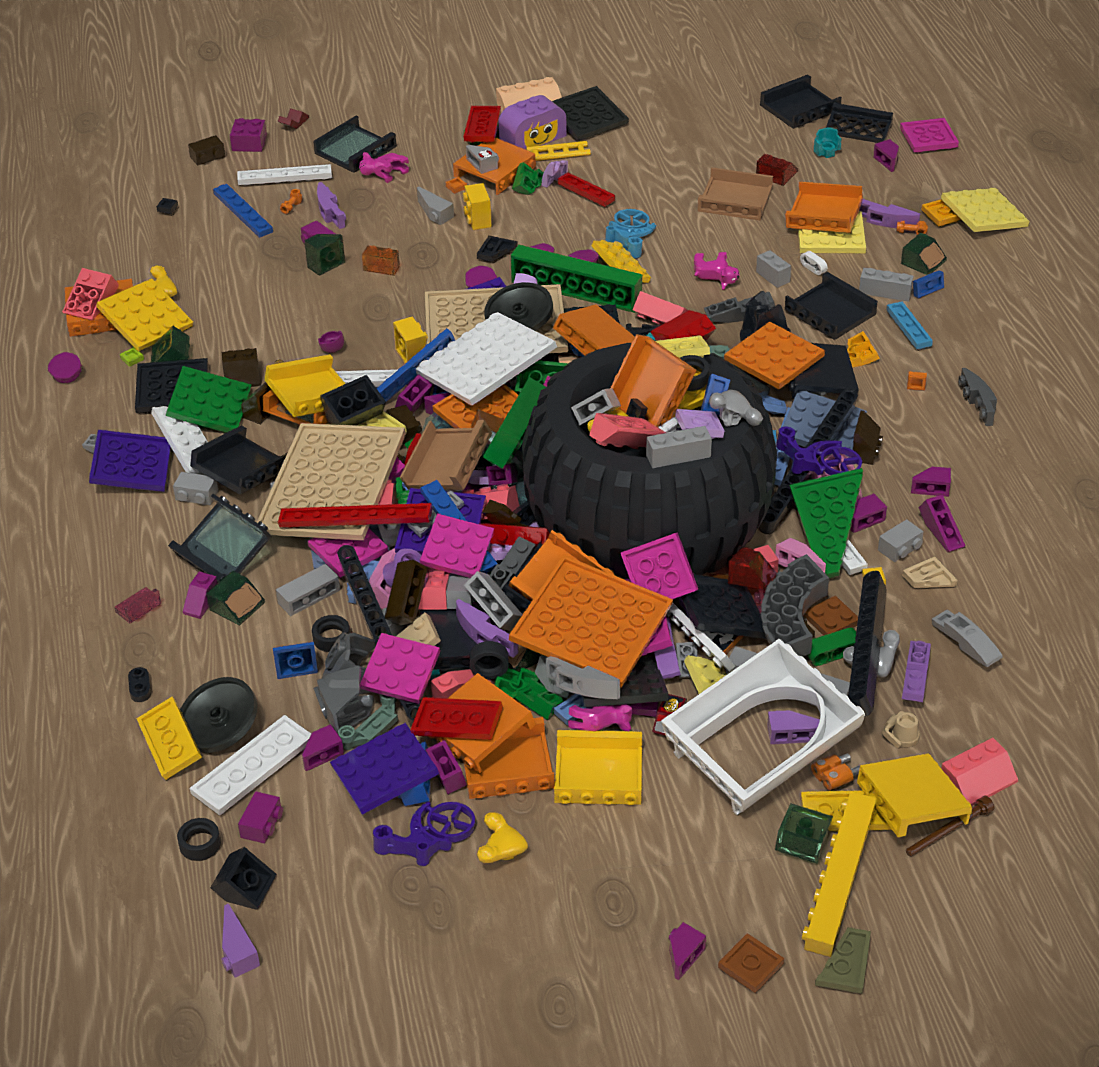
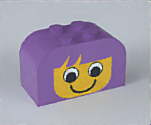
M544 95L533 96L510 105L503 110L499 117V139L525 150L526 147L541 146L567 136L566 113Z

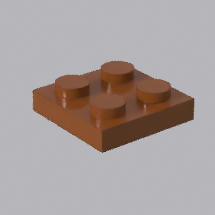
M836 595L809 608L804 614L807 621L823 636L846 628H854L858 622V616Z
M747 933L718 962V968L756 993L784 964V958Z

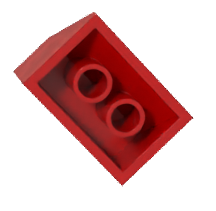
M688 310L653 329L651 334L657 341L702 336L704 340H707L716 330V327L707 315Z

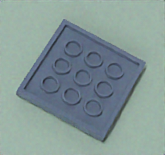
M798 390L783 427L793 428L796 432L795 440L798 445L806 447L836 401L809 393L808 391ZM854 408V411L834 440L842 441V447L853 449L854 432L860 411L862 410L860 408Z

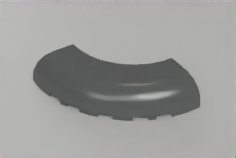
M807 554L792 561L785 570L779 571L776 574V578L766 588L761 606L763 630L769 645L780 639L785 644H789L798 656L810 654L813 635L807 629L803 616L813 603L827 596L829 577Z

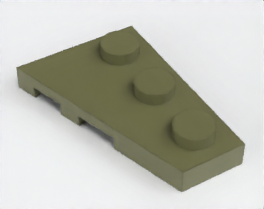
M848 927L837 944L833 955L827 960L825 968L816 978L815 986L862 994L871 931Z

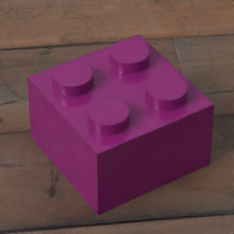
M235 119L230 133L232 151L262 152L267 137L265 120Z

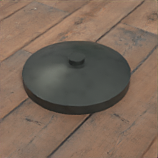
M530 282L515 283L500 289L492 295L485 306L484 316L486 320L490 315L498 312L536 331L550 319L554 308L549 291L539 284Z
M221 677L208 681L194 690L185 700L180 710L199 751L211 753L232 746L249 731L256 718L258 704L254 692L244 681L233 677Z

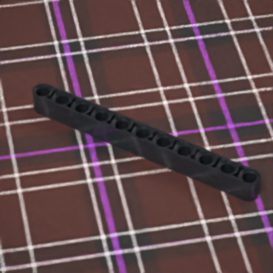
M844 389L805 448L820 441L835 440L854 411L858 397L855 390ZM817 455L816 458L820 463L821 456ZM790 469L771 498V504L764 520L759 526L760 532L772 534L794 502L790 485L808 481L814 471H802L800 474H795Z
M343 545L337 552L339 562L376 647L381 633L392 635L355 549L351 545ZM398 699L410 727H412L413 718L416 716L420 704Z
M879 571L868 572L863 577L848 692L850 701L855 706L862 708L865 717L870 715L874 708L887 591Z

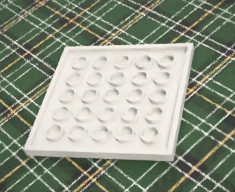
M497 312L490 315L485 321L478 323L469 332L462 334L457 340L450 342L448 347L435 352L429 360L422 361L416 367V373L466 403L474 405L557 348L554 340Z

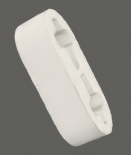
M807 251L801 254L800 261L802 265L816 275H821L827 271V263L815 253Z

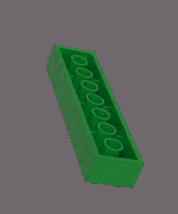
M518 245L511 254L512 283H514L516 273L527 274L535 277L539 285L560 284L561 293L564 296L600 305L616 304L617 309L635 313L633 308L640 291L642 292L643 274L523 245Z

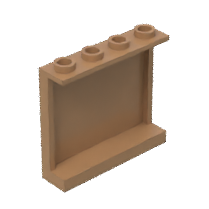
M711 167L710 179L703 195L698 197V211L760 221L772 191L773 176Z
M478 420L474 428L436 429L432 421H429L400 479L408 490L410 488L420 489V487L435 480L439 481L444 490H464L492 434L491 429L485 420Z

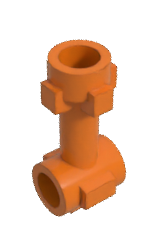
M299 189L291 190L290 199L288 201L285 200L280 205V210L283 213H289L293 209V204L298 205L302 202V194Z
M905 221L897 222L896 231L899 233H904V230L916 231L918 236H924L928 230V225H926L925 221H919L917 225L905 224Z

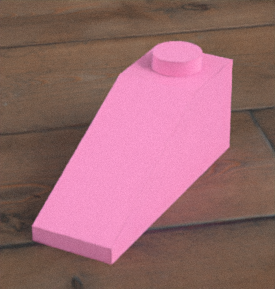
M789 538L776 545L775 555L779 559L778 564L788 567L789 563L807 554L825 573L826 563L806 544Z

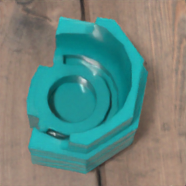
M829 127L818 130L814 139V152L817 156L823 155L825 158L835 156V151L841 150L842 139L838 135V130Z

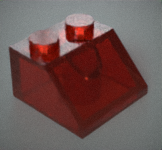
M763 154L757 160L756 174L773 176V183L784 186L798 172V168L793 163L769 154Z
M745 547L740 549L729 561L728 583L766 590L769 583L776 578L777 572L760 552Z

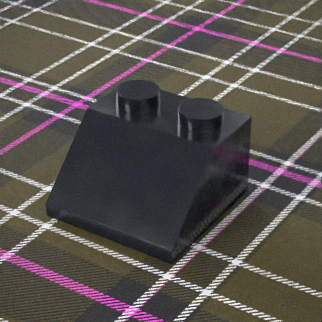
M244 846L228 855L210 888L226 902L256 910L259 908L277 874Z

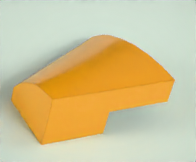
M864 331L848 339L847 351L852 367L863 366L880 359Z

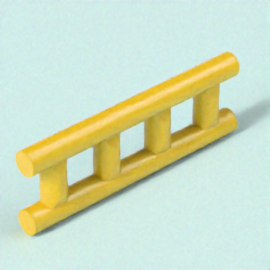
M587 141L526 147V150L535 153L536 161L591 155L590 149H584V147H588ZM578 148V150L569 151V149ZM554 150H563V152L554 153ZM548 151V154H539V152Z

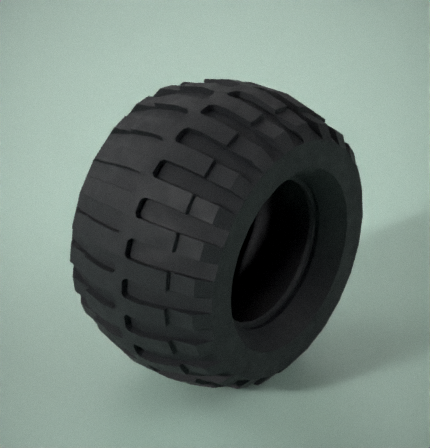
M631 343L595 350L586 354V356L572 360L564 366V370L554 373L547 383V388L541 390L537 406L534 405L522 442L525 496L539 527L547 528L549 533L553 530L556 533L562 534L568 542L579 546L583 553L594 557L598 564L604 568H609L615 576L622 579L630 578L621 552L678 532L694 575L702 576L705 573L716 572L726 567L727 560L733 559V555L744 551L746 543L750 542L771 504L777 463V448L769 414L763 406L761 395L756 388L751 386V380L747 376L733 369L732 364L720 358L704 355L702 358L710 366V375L714 374L730 379L728 390L740 392L750 405L761 413L763 420L759 425L752 426L744 418H741L737 425L727 427L718 418L724 429L723 438L716 437L712 439L711 457L652 468L646 456L645 447L633 449L627 445H623L621 448L609 443L607 446L596 443V439L589 436L590 432L588 431L587 424L579 425L571 408L594 394L611 388L614 382V370L622 365L623 359L631 347ZM699 406L692 410L701 411L702 406Z

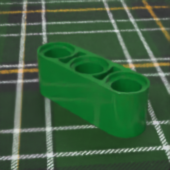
M850 627L812 639L811 653L807 654L812 664L820 666L842 659L845 649L855 645L856 630Z

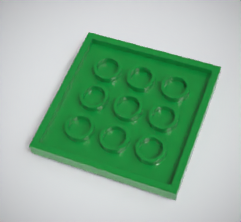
M183 366L167 408L166 416L215 430L229 432L240 425L243 414L241 404L249 397L252 385Z

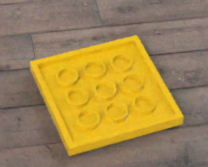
M152 278L97 302L96 305L101 313L137 351L193 327V321Z

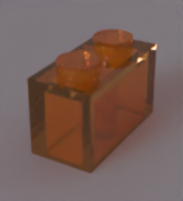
M367 245L362 253L363 271L395 276L400 267L399 250Z

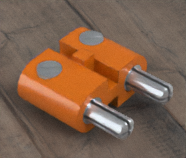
M848 753L840 757L833 754L812 763L811 770L813 775L820 782L823 781V785L831 791L852 782L853 776L859 773L860 765L850 769L845 764V762L851 760V756Z

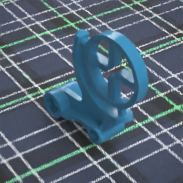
M636 209L620 210L614 215V221H610L609 226L606 227L605 241L620 242L631 253L633 258H639L642 254L643 242L639 237L653 232L656 225L655 223L649 224V216L643 211ZM629 215L633 216V225L635 226L630 225L631 219ZM621 218L625 221L619 222L617 219ZM644 219L646 222L642 223L638 220Z

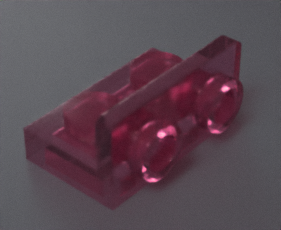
M145 587L114 607L115 612L131 624L161 604L159 590L155 588L151 591Z

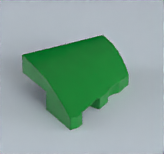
M524 162L520 163L512 189L521 194H532L536 188L542 185L544 172L540 169L533 170Z
M508 668L504 675L501 677L497 676L494 685L514 699L517 692L528 687L531 680L536 678L537 675L535 672L525 668H521L520 672Z
M538 677L532 679L528 687L518 691L515 699L546 720L555 715L554 708L564 702L559 695L549 692Z

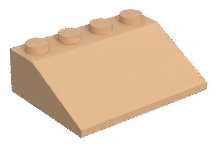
M553 77L496 88L497 105L501 106L502 112L510 105L537 95H544L551 101L562 98Z

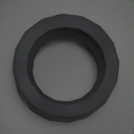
M697 355L682 356L681 360L701 372V374L693 377L687 391L700 390L705 387L710 376L708 362Z
M327 615L316 620L312 625L314 645L321 651L330 652L340 635L333 638H325L320 634L330 629H337L342 631V633L349 634L350 626L346 619L338 615Z
M484 641L476 644L470 651V669L475 675L479 673L485 679H495L497 676L501 677L508 670V651L506 647L494 641ZM484 656H494L499 658L500 661L495 664H484L479 662L478 659Z
M195 818L187 821L179 828L177 834L180 852L190 860L201 861L215 855L221 845L218 826L214 821L207 818ZM197 833L212 835V838L203 845L194 846L186 843L189 837Z

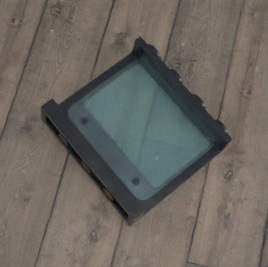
M357 115L313 141L316 155L353 173L359 170L364 152H367L371 158L376 159L397 147L395 133L390 132L380 137L359 127V117Z
M212 494V499L217 503L182 545L172 540L168 546L177 556L200 572L216 576L217 583L227 590L272 536L267 532L269 528L261 521L255 522V518L249 513L243 514V511L237 505L233 504L231 506L230 502L222 495L218 497Z

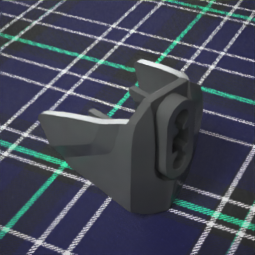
M343 632L327 655L322 678L342 669L360 666L362 660L375 648L373 640L356 633L347 634ZM360 666V668H361L360 683H361V680H362L363 675H364V673H365V671H366V668ZM360 688V694L371 693Z
M360 666L330 673L324 678L318 679L317 687H314L323 715L337 734L340 727L350 725L354 728L371 716L374 697L372 695L359 696Z

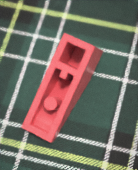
M471 670L450 671L431 680L432 698H448L475 674ZM487 679L492 684H494V679Z

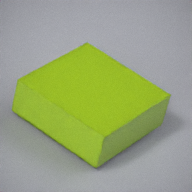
M133 347L121 353L120 359L131 367L143 361L144 355Z

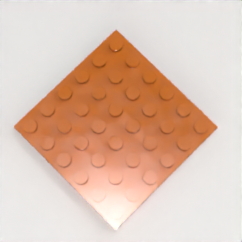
M563 555L509 634V641L547 657L559 658L582 669L586 666L593 667L620 679V687L622 688L671 608L673 599Z

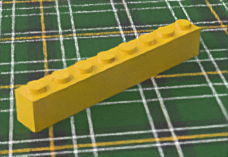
M850 791L849 798L843 800L841 812H844L843 817H838L835 828L838 829V834H833L830 847H833L832 853L827 852L824 865H827V870H822L819 883L822 886L821 889L816 888L813 902H816L815 908H810L807 920L811 922L809 927L805 926L803 930L804 950L828 957L832 956L874 814L875 797Z

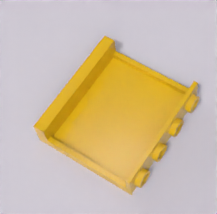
M330 354L267 365L264 379L293 417L324 412L320 395L346 384L332 368L333 357Z
M557 730L554 803L641 805L642 732Z
M929 753L860 765L857 784L867 796L876 798L875 808L897 837L906 836L908 825L959 816L965 825L968 824L970 814L972 813L970 802L965 799L960 790L953 784L948 775L944 773Z

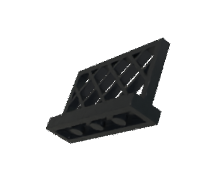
M834 103L826 128L836 126L840 137L879 143L887 138L889 129L893 124V113ZM844 122L847 124V125L844 126V127H841V126L839 125V124H842V123H844ZM858 125H860V126L862 127V128L857 129V130L854 128L855 126H858ZM875 128L876 131L871 132L869 129ZM851 129L852 132H845V130ZM864 131L867 133L866 135H861V134H860V133H862V132H864ZM881 134L883 137L878 138L875 135Z

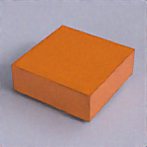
M459 177L446 182V187L454 194L465 190L467 185Z
M909 371L907 389L925 391L927 373Z

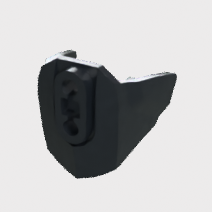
M760 291L746 303L744 321L740 331V341L745 340L768 322H772L791 332V329L787 326L782 306L778 304L771 308L764 291Z

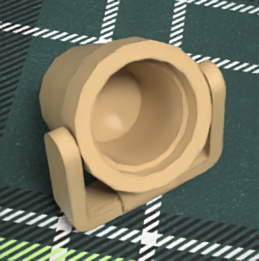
M900 711L896 715H892L885 723L882 734L896 748L912 747L919 741L918 719L912 713Z

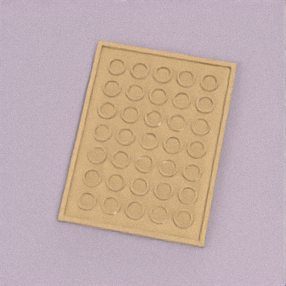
M541 285L549 291L554 308L550 319L536 332L556 342L557 348L550 353L568 352L567 340L553 329L559 314L564 313L561 285ZM502 288L425 292L427 344L446 328L452 332L455 340H457L462 334L475 328L478 323L485 321L484 310L488 300Z
M301 423L257 523L259 521L264 523L269 528L267 532L270 535L364 540L370 524L279 527L278 519L281 508L378 505L406 435L405 428Z

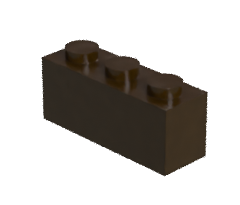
M414 559L397 563L385 619L399 626L414 622L423 591L427 566Z

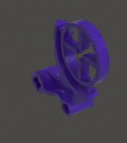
M784 426L779 429L776 447L784 451L793 460L791 471L795 474H800L802 471H814L817 475H822L824 471L829 475L849 471L846 465L857 464L858 467L856 469H860L862 466L861 457L855 451L842 447V441H820L807 448H801L795 440L796 432L793 428ZM829 454H833L835 457L834 460L824 461V458ZM840 454L847 455L851 458H844V461L841 462L842 457ZM817 455L821 456L820 463L816 458ZM841 462L840 468L842 471L831 468L838 466V463Z
M428 801L419 807L412 816L410 822L411 834L408 837L393 834L391 827L387 825L375 827L373 830V849L380 855L388 853L407 854L415 857L418 865L426 866L430 862V857L438 850L448 851L451 849V842L462 841L473 833L475 829V815L468 806L462 803L444 802L431 807V803ZM454 810L451 815V822H454L455 828L464 831L457 834H447L451 829V822L448 821L447 816L441 815L439 812ZM429 811L427 815V826H422L421 821L424 815ZM461 812L470 818L471 824L457 820ZM431 820L445 824L441 832L431 825Z

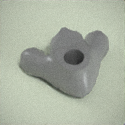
M727 390L722 393L717 392L710 396L709 404L711 408L719 409L720 419L727 427L737 425L741 418H744L752 426L759 425L763 420L761 413L753 408L748 400L736 390Z
M888 630L883 634L884 647H880L877 677H886L892 668L895 652L900 642V635L895 630ZM853 646L846 648L843 652V659L851 665L854 653Z

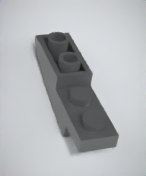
M766 292V296L772 308L775 306L774 300L770 292ZM734 297L704 307V311L710 321L724 323L744 321L746 303L751 298L738 302L737 298Z
M962 368L961 375L958 377V383L963 388L964 397L967 398L969 404H975V407L979 409L980 419H983L985 426H993L997 404L995 394L978 375L967 368Z
M518 537L501 564L495 566L489 576L501 590L530 558L536 548V544Z

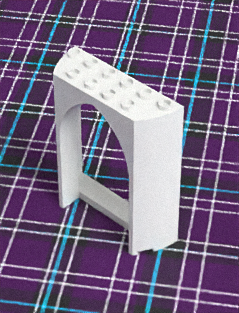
M778 639L664 718L661 722L667 740H671L674 743L675 756L679 759L686 755L731 799L733 812L738 815L859 728L863 723L865 713L861 707L855 706L846 694L840 693L831 681L823 678L816 668H812L804 657L798 656L789 644H785ZM794 699L816 705L821 717L818 728L810 741L797 753L745 790L698 746L741 714L759 704L773 700Z

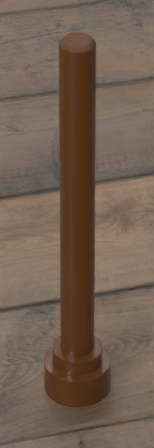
M984 795L976 800L969 820L979 814L987 815L994 811V803L988 796ZM958 816L907 848V855L910 857L963 825L964 822Z

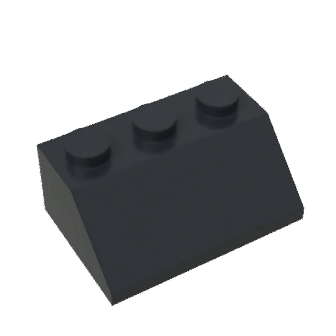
M367 375L320 395L324 412L330 425L357 426L383 414L386 401Z

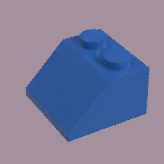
M314 642L273 648L277 679L318 673Z

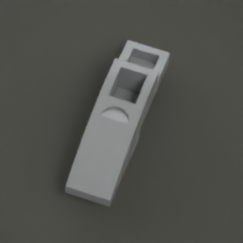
M945 610L932 618L933 626L959 642V647L962 651L984 666L988 667L1003 658L1002 653L990 638L962 613L953 614L949 610Z
M550 656L546 658L547 677L556 681V687L588 697L603 699L620 698V679L590 666L582 669L556 657Z

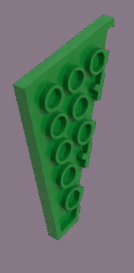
M862 468L790 485V491L809 548L826 563L825 574L829 578L839 576L863 478Z

